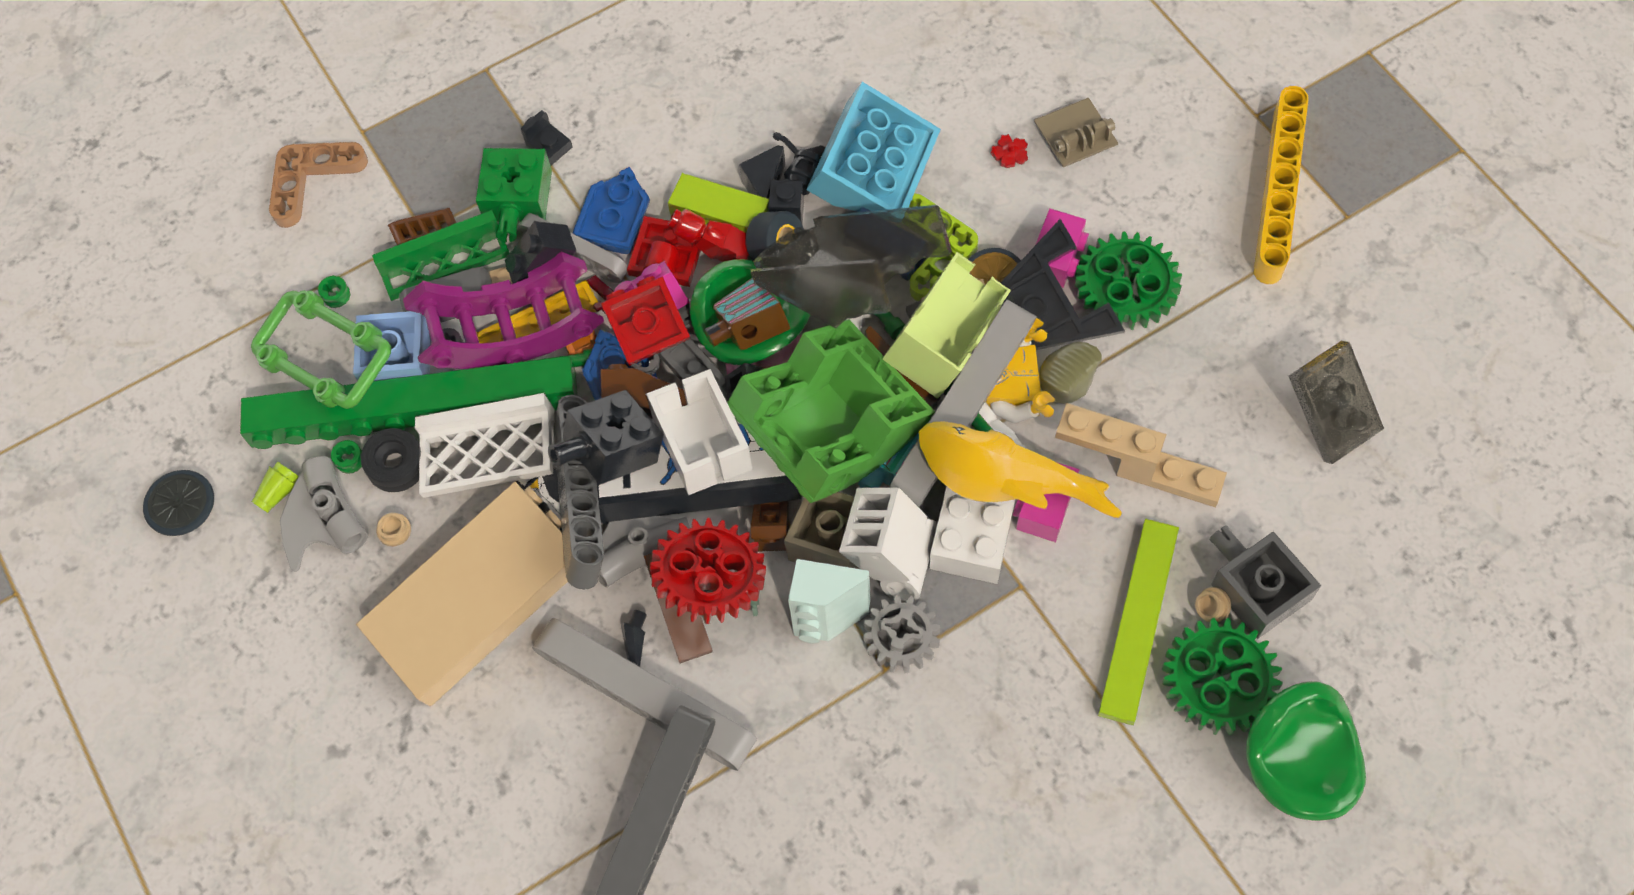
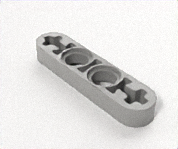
M528 213L518 225V230L524 235L534 221L550 222L537 215ZM570 233L577 250L573 256L584 260L588 271L617 284L621 282L628 272V266L621 258Z

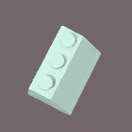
M797 559L788 599L794 636H799L800 640L808 643H819L820 640L830 641L869 615V571Z

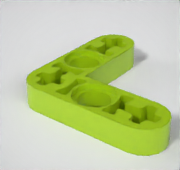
M914 193L903 221L939 246L910 278L909 292L911 297L916 301H920L922 297L927 295L943 272V270L935 266L936 262L941 259L950 261L956 252L969 259L977 252L978 235L973 229L926 197ZM917 206L920 207V212L914 210L912 213L909 212V207L911 209H915ZM942 221L948 227L942 232H936L930 225L933 222ZM966 240L970 241L969 246L966 244L962 245V247L958 246V241L962 243ZM930 280V289L926 287L921 290L918 289V284L925 285Z

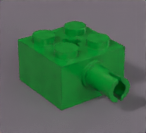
M483 149L476 203L481 214L490 210L493 211L497 222H499L498 231L496 232V237L499 240L507 242V236L510 234L509 241H515L517 239L518 222H521L528 213L546 220L552 168L546 149Z

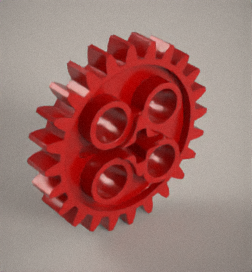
M707 518L705 526H700L698 521L693 519L692 528L689 529L683 523H679L678 534L668 530L667 539H659L657 550L652 551V562H650L651 586L657 587V599L666 597V609L677 605L678 617L682 616L686 611L690 612L691 622H694L698 615H703L705 623L709 624L711 616L716 615L718 620L723 623L725 613L727 612L735 619L738 618L739 607L749 611L751 600L758 601L759 592L764 588L766 566L763 563L765 555L764 553H758L759 543H749V532L739 536L737 534L738 525H734L729 530L725 529V520H721L718 526H713L711 519ZM678 568H685V569H688V570H684V571H683V570H679ZM703 590H711V591H713V592H712V593H707V592H704Z

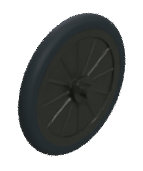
M177 470L167 473L157 479L148 489L143 502L144 518L153 530L163 535L180 536L190 533L200 527L209 517L214 505L213 488L203 475L195 471Z

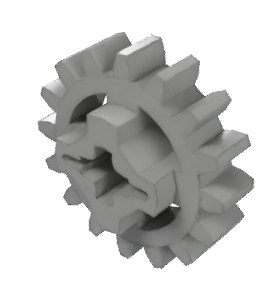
M895 595L894 604L890 605L883 599L881 600V611L875 608L870 610V616L873 620H865L864 629L869 632L863 634L864 643L871 644L867 648L868 655L874 656L878 654L877 665L879 667L888 662L890 663V672L894 673L897 665L903 667L905 673H909L910 664H915L918 669H922L923 657L928 660L934 658V652L931 648H939L940 639L935 636L940 634V625L933 624L936 620L935 612L925 613L927 603L922 602L915 606L913 596H909L906 603H901L899 595ZM915 617L919 620L923 627L917 626L913 618ZM901 630L907 631L903 638L897 637ZM878 637H881V641L888 643L891 648L890 651L884 648ZM912 649H916V651H914V652H912V653L905 654V653L909 652V651L912 650Z

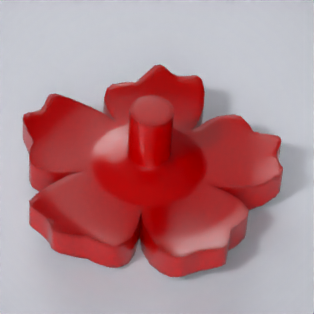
M1009 134L1001 135L997 146H992L991 155L996 161H1001L1000 165L1005 168L1015 167L1016 163L1023 165L1028 160L1026 151L1028 143L1025 139L1015 138L1012 142Z

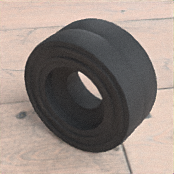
M390 428L379 431L368 439L362 449V469L371 483L377 488L386 492L405 491L419 481L420 444L412 434L402 429ZM394 453L402 455V461L399 465L395 467L385 466V461L389 455Z

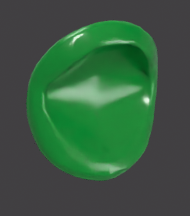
M735 259L717 264L699 279L691 298L690 316L698 340L709 353L727 364L742 365L765 359L790 344L806 326L810 318V307L800 293L775 271L754 261ZM755 277L780 302L791 329L745 350H740L730 338L713 347L704 329L719 321L713 309L714 304Z
M1318 681L1301 682L1279 692L1257 714L1246 741V759L1253 781L1262 795L1283 813L1299 819L1323 821L1336 819L1347 814L1357 804L1363 794L1366 785V769L1358 733L1350 710L1342 695L1332 686Z

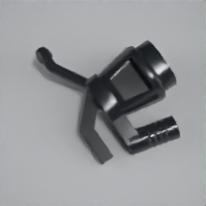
M775 132L773 138L784 142L795 154L793 162L784 173L785 179L803 181L804 195H808L810 192L807 191V187L826 147L820 145L810 149L798 150L787 137Z

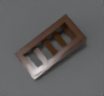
M450 208L397 220L388 224V227L396 244L400 245L429 234L428 227L434 225L436 231L442 229L439 222L445 220L448 226L457 222ZM422 230L424 234L418 236L416 232Z

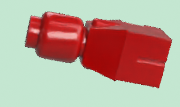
M675 209L667 226L673 228V234L689 243L697 241L695 246L711 259L721 262L735 259L747 260L749 255L746 248L747 233L732 226V224L709 221L705 224L703 217L688 209L683 211Z

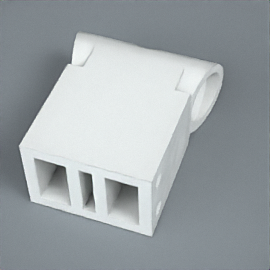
M857 488L839 552L861 570H868L871 578L881 581L880 586L882 590L892 599L895 598V595H899L901 603H906L909 596H913L914 603L919 601L938 522L927 519L923 511L900 488Z

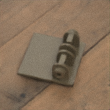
M1089 97L1034 120L1063 168L1118 145V141L1112 134V131L1116 128L1113 119L1102 118Z

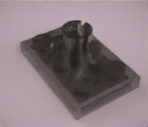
M1341 340L1288 375L1324 462L1334 464L1384 429L1350 342Z

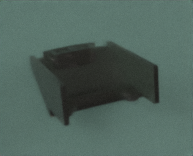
M938 205L819 216L813 219L814 227L802 230V227H797L769 245L755 259L754 265L756 269H751L750 272L754 284L837 328L847 318H857L865 314L887 313L891 310V305L884 285L893 276L913 270L915 268L914 264L922 258L947 257L952 253V249Z

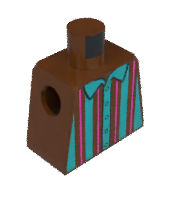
M754 277L714 304L713 309L719 321L705 328L704 332L713 347L730 338L740 350H745L791 328L780 302Z

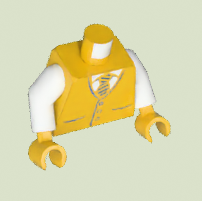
M1036 318L1027 336L985 401L995 415L1012 423H1019L1037 417L1040 413L1044 417H1051L1054 414V409L1046 404L1054 402L1055 398L1047 391L1040 390L1036 347L1031 345V340L1043 342L1047 338V332L1043 329L1035 332L1037 328L1044 324L1038 318Z

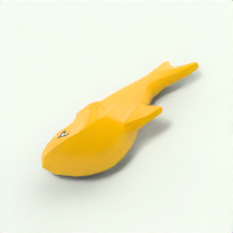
M945 421L926 424L919 430L920 448L931 470L949 489L966 499L980 502H1004L1018 499L1033 506L1046 509L1048 503L1044 494L1060 493L1076 498L1111 517L1119 518L1122 515V511L1104 494L1109 488L1106 482L1079 474L1045 456L1015 444L1011 437L992 429L988 432L976 431L962 424Z

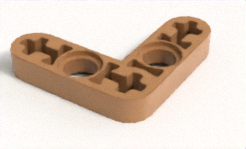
M357 142L291 144L282 147L276 155L269 213L276 224L280 227L288 228L300 221L307 175L354 174L364 170L368 164V157L363 147ZM322 154L330 155L327 162L322 164L315 163L318 156ZM355 154L357 155V156H354V157H353V160H352V161H348V160L352 159V155H355ZM291 161H292L291 167H292L293 171L291 170V168H290V166L288 165L287 162H291ZM288 181L296 182V186L289 191L281 190L284 183ZM284 201H287V205L289 206L290 210L286 211V204Z

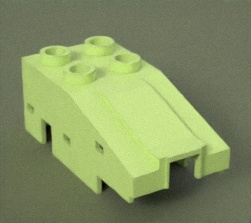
M958 252L952 257L883 357L885 362L937 399L961 372L972 355L970 353L979 344L1011 291L995 280L993 276L984 285L970 275V271L976 264H973Z

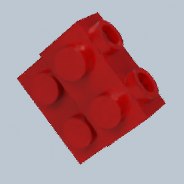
M655 276L644 278L636 284L637 288L625 292L624 289L612 292L606 296L607 301L601 303L629 366L690 339V335L663 276L655 279Z

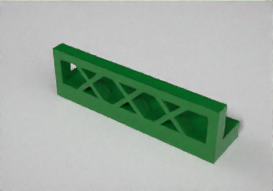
M490 210L373 254L372 257L383 279L391 301L399 299V295L404 289L419 285L423 280L429 282L472 268L483 267L507 258L510 253L506 243L496 237L498 223L493 211ZM495 239L498 240L500 249L490 253L480 251L484 243ZM460 252L470 254L464 263L456 264L451 262L455 254ZM431 263L440 265L435 274L428 276L421 273L426 265ZM402 274L410 277L406 285L393 288L390 279Z

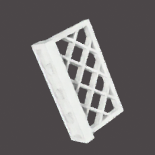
M541 393L415 417V429L420 434L421 448L419 494L425 498L553 474V462L550 461L548 447L552 445L551 421L555 420V412L545 394ZM542 423V430L533 440L523 434L530 425ZM508 429L512 432L501 446L491 440L498 431ZM476 435L480 439L469 452H466L459 446L468 436ZM520 438L529 445L516 458L507 451ZM442 441L447 443L448 445L436 458L430 455L431 443ZM488 444L496 452L483 464L475 457ZM456 450L464 457L451 470L443 463ZM535 450L543 454V465L528 467L524 464ZM503 456L513 462L505 472L495 473L491 470ZM471 461L480 467L479 471L472 478L463 479L459 476ZM439 467L448 473L440 484L430 485V477Z

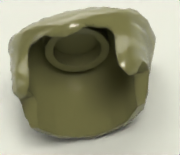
M1078 341L1052 352L1045 358L1040 367L1039 375L1042 391L1050 393L1055 398L1056 403L1060 404L1072 403L1085 396L1092 384L1094 374L1102 361L1101 352L1096 346Z

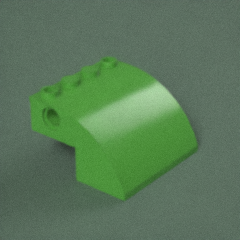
M850 319L803 333L788 362L742 376L727 402L735 419L745 427L758 446L765 450L777 464L778 469L791 480L799 493L810 503L835 494L875 471L906 446L935 414V411L902 375L883 360L884 356Z

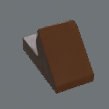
M788 501L754 505L751 520V539L759 543L758 552L786 551L784 540L789 531Z

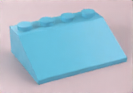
M861 82L841 113L807 187V191L836 207L857 212L864 207L886 219L901 222L905 217L941 129L866 83Z

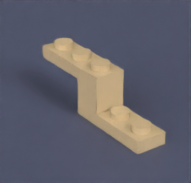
M1066 403L1055 435L1057 439L1120 458L1121 462L1117 472L1118 477L1215 508L1227 472L1161 452L1167 434Z

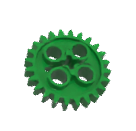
M1123 231L1121 239L1118 240L1110 233L1108 243L1098 238L1096 247L1089 245L1086 255L1081 254L1075 276H1077L1075 287L1079 288L1077 298L1085 299L1084 309L1094 307V310L1109 303L1120 323L1128 322L1130 330H1134L1136 322H1140L1144 328H1147L1149 318L1155 323H1159L1161 314L1168 316L1171 306H1175L1177 303V295L1180 294L1182 288L1180 284L1182 273L1177 272L1179 262H1170L1173 254L1172 251L1162 253V242L1152 246L1151 236L1143 242L1140 241L1138 232H1136L1133 239H1128L1127 233ZM1132 261H1138V262H1141L1142 264H1140V265H1139V264H1135V263H1133ZM1107 269L1112 271V273H1106L1102 270ZM1144 288H1152L1155 291L1150 292ZM1113 296H1120L1124 300H1117Z
M1211 618L1208 628L1201 621H1197L1194 627L1195 633L1188 627H1185L1182 632L1183 639L1176 636L1172 642L1175 649L1168 648L1165 657L1170 661L1164 662L1162 671L1170 675L1164 677L1162 685L1173 686L1168 691L1166 698H1177L1179 700L1174 708L1175 712L1183 709L1188 711L1185 722L1188 723L1195 717L1199 719L1198 730L1200 731L1208 723L1212 724L1214 735H1217L1221 726H1225L1228 735H1232L1235 732L1236 725L1244 733L1247 732L1250 728L1249 720L1253 723L1257 714L1266 703L1277 695L1274 691L1279 690L1283 685L1282 681L1273 678L1282 671V667L1271 665L1278 656L1277 653L1266 654L1264 650L1269 644L1268 640L1257 643L1255 641L1258 634L1257 630L1247 635L1244 633L1245 623L1242 622L1237 629H1233L1229 618L1226 619L1222 627L1218 626L1215 618ZM1222 649H1233L1238 654L1239 659L1232 660L1227 658ZM1199 660L1204 664L1206 670L1202 672L1195 671L1190 666L1189 661ZM1245 664H1249L1251 666V669L1246 668L1241 669L1239 671L1237 670L1240 666ZM1218 671V673L1221 676L1213 679L1214 675ZM1232 672L1227 681H1225L1223 676ZM1244 680L1251 683L1254 692L1248 693L1241 690L1238 681ZM1207 682L1203 686L1198 688H1194L1192 686V683L1197 684ZM1204 693H1215L1219 696L1221 704L1213 705L1205 699Z

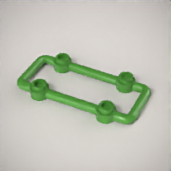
M293 290L285 293L251 342L252 353L256 356L262 368L270 373L281 371L312 389L317 401L329 408L337 405L346 409L356 406L391 355V345L386 339L382 338V332L379 328L370 322L355 323L324 306V300L316 293L305 290L300 292ZM292 304L295 306V310L306 319L319 317L351 335L353 343L366 352L374 349L377 350L348 395L345 394L344 386L333 378H317L290 362L286 351L276 345L266 344Z

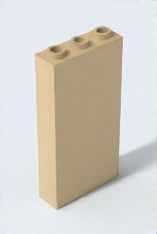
M516 482L512 483L356 624L414 696L429 706L435 704L568 582L565 573L563 537L560 530L562 527L561 520L551 509L547 513L543 512L538 506L543 500L530 486L523 490Z

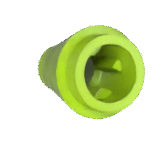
M277 461L273 468L269 466L251 502L269 513L272 508L292 491L299 476Z

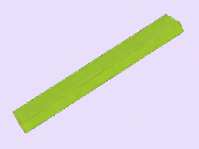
M1149 519L1144 520L1100 704L1099 717L1132 726L1135 723L1179 531L1177 526Z

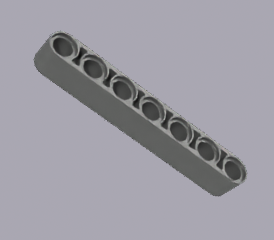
M567 395L559 400L553 428L555 444L564 441L563 433L567 410L586 404L587 402L583 398ZM575 459L557 467L566 579L571 586L585 590L594 587L598 583L604 558L597 482L581 461Z
M683 705L677 708L596 895H644L712 736L716 722L714 718Z

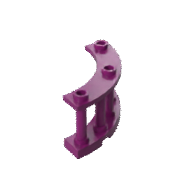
M561 251L542 266L528 272L529 278L514 284L506 280L482 285L481 291L463 292L462 287L445 286L423 280L403 298L405 310L425 316L432 342L418 356V361L437 368L472 369L525 362L554 352L580 338L589 336L595 328L604 322V318L582 307L575 282L588 271L585 261ZM563 289L571 314L552 325L544 300L546 297ZM532 304L540 331L516 338L509 310ZM496 314L504 341L479 343L472 317ZM439 316L459 319L465 343L445 340Z

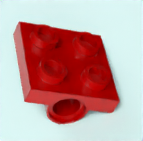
M644 216L627 267L628 275L639 277L648 266L656 263L660 264L664 261L678 284L690 287L701 250L695 246L697 241L689 243L674 235L673 228L667 226L669 220Z

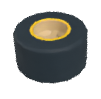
M787 211L759 213L752 219L746 234V248L752 261L760 263L769 269H789L800 262L805 251L806 236L802 222L796 215Z

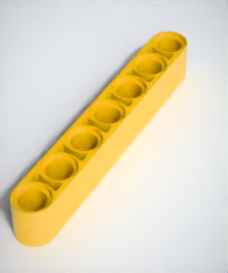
M1288 86L1281 91L1273 115L1254 262V275L1257 280L1264 284H1275L1281 280L1290 258L1309 100L1307 92L1298 86Z

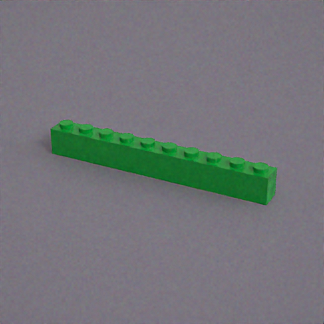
M571 356L378 380L373 381L356 406L348 409L338 405L332 408L323 405L317 401L312 389L241 398L240 434L251 448L255 447L257 449H268L273 445L285 443L299 445L308 440L316 439L330 441L337 439L339 436L347 435L367 436L372 432L390 428L404 430L405 428L415 427V417L541 393L545 394L554 410L557 411L559 400L567 395L578 396L576 370ZM355 384L343 385L346 395L349 394Z

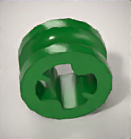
M332 275L324 278L319 283L318 293L324 300V303L330 308L342 307L349 301L351 296L350 289L343 278ZM333 288H339L340 292L335 291L336 295L330 296L329 292L333 293Z
M343 440L333 447L331 459L339 471L351 474L362 468V450L357 443L351 440ZM344 454H353L354 458L352 460H343L342 456Z

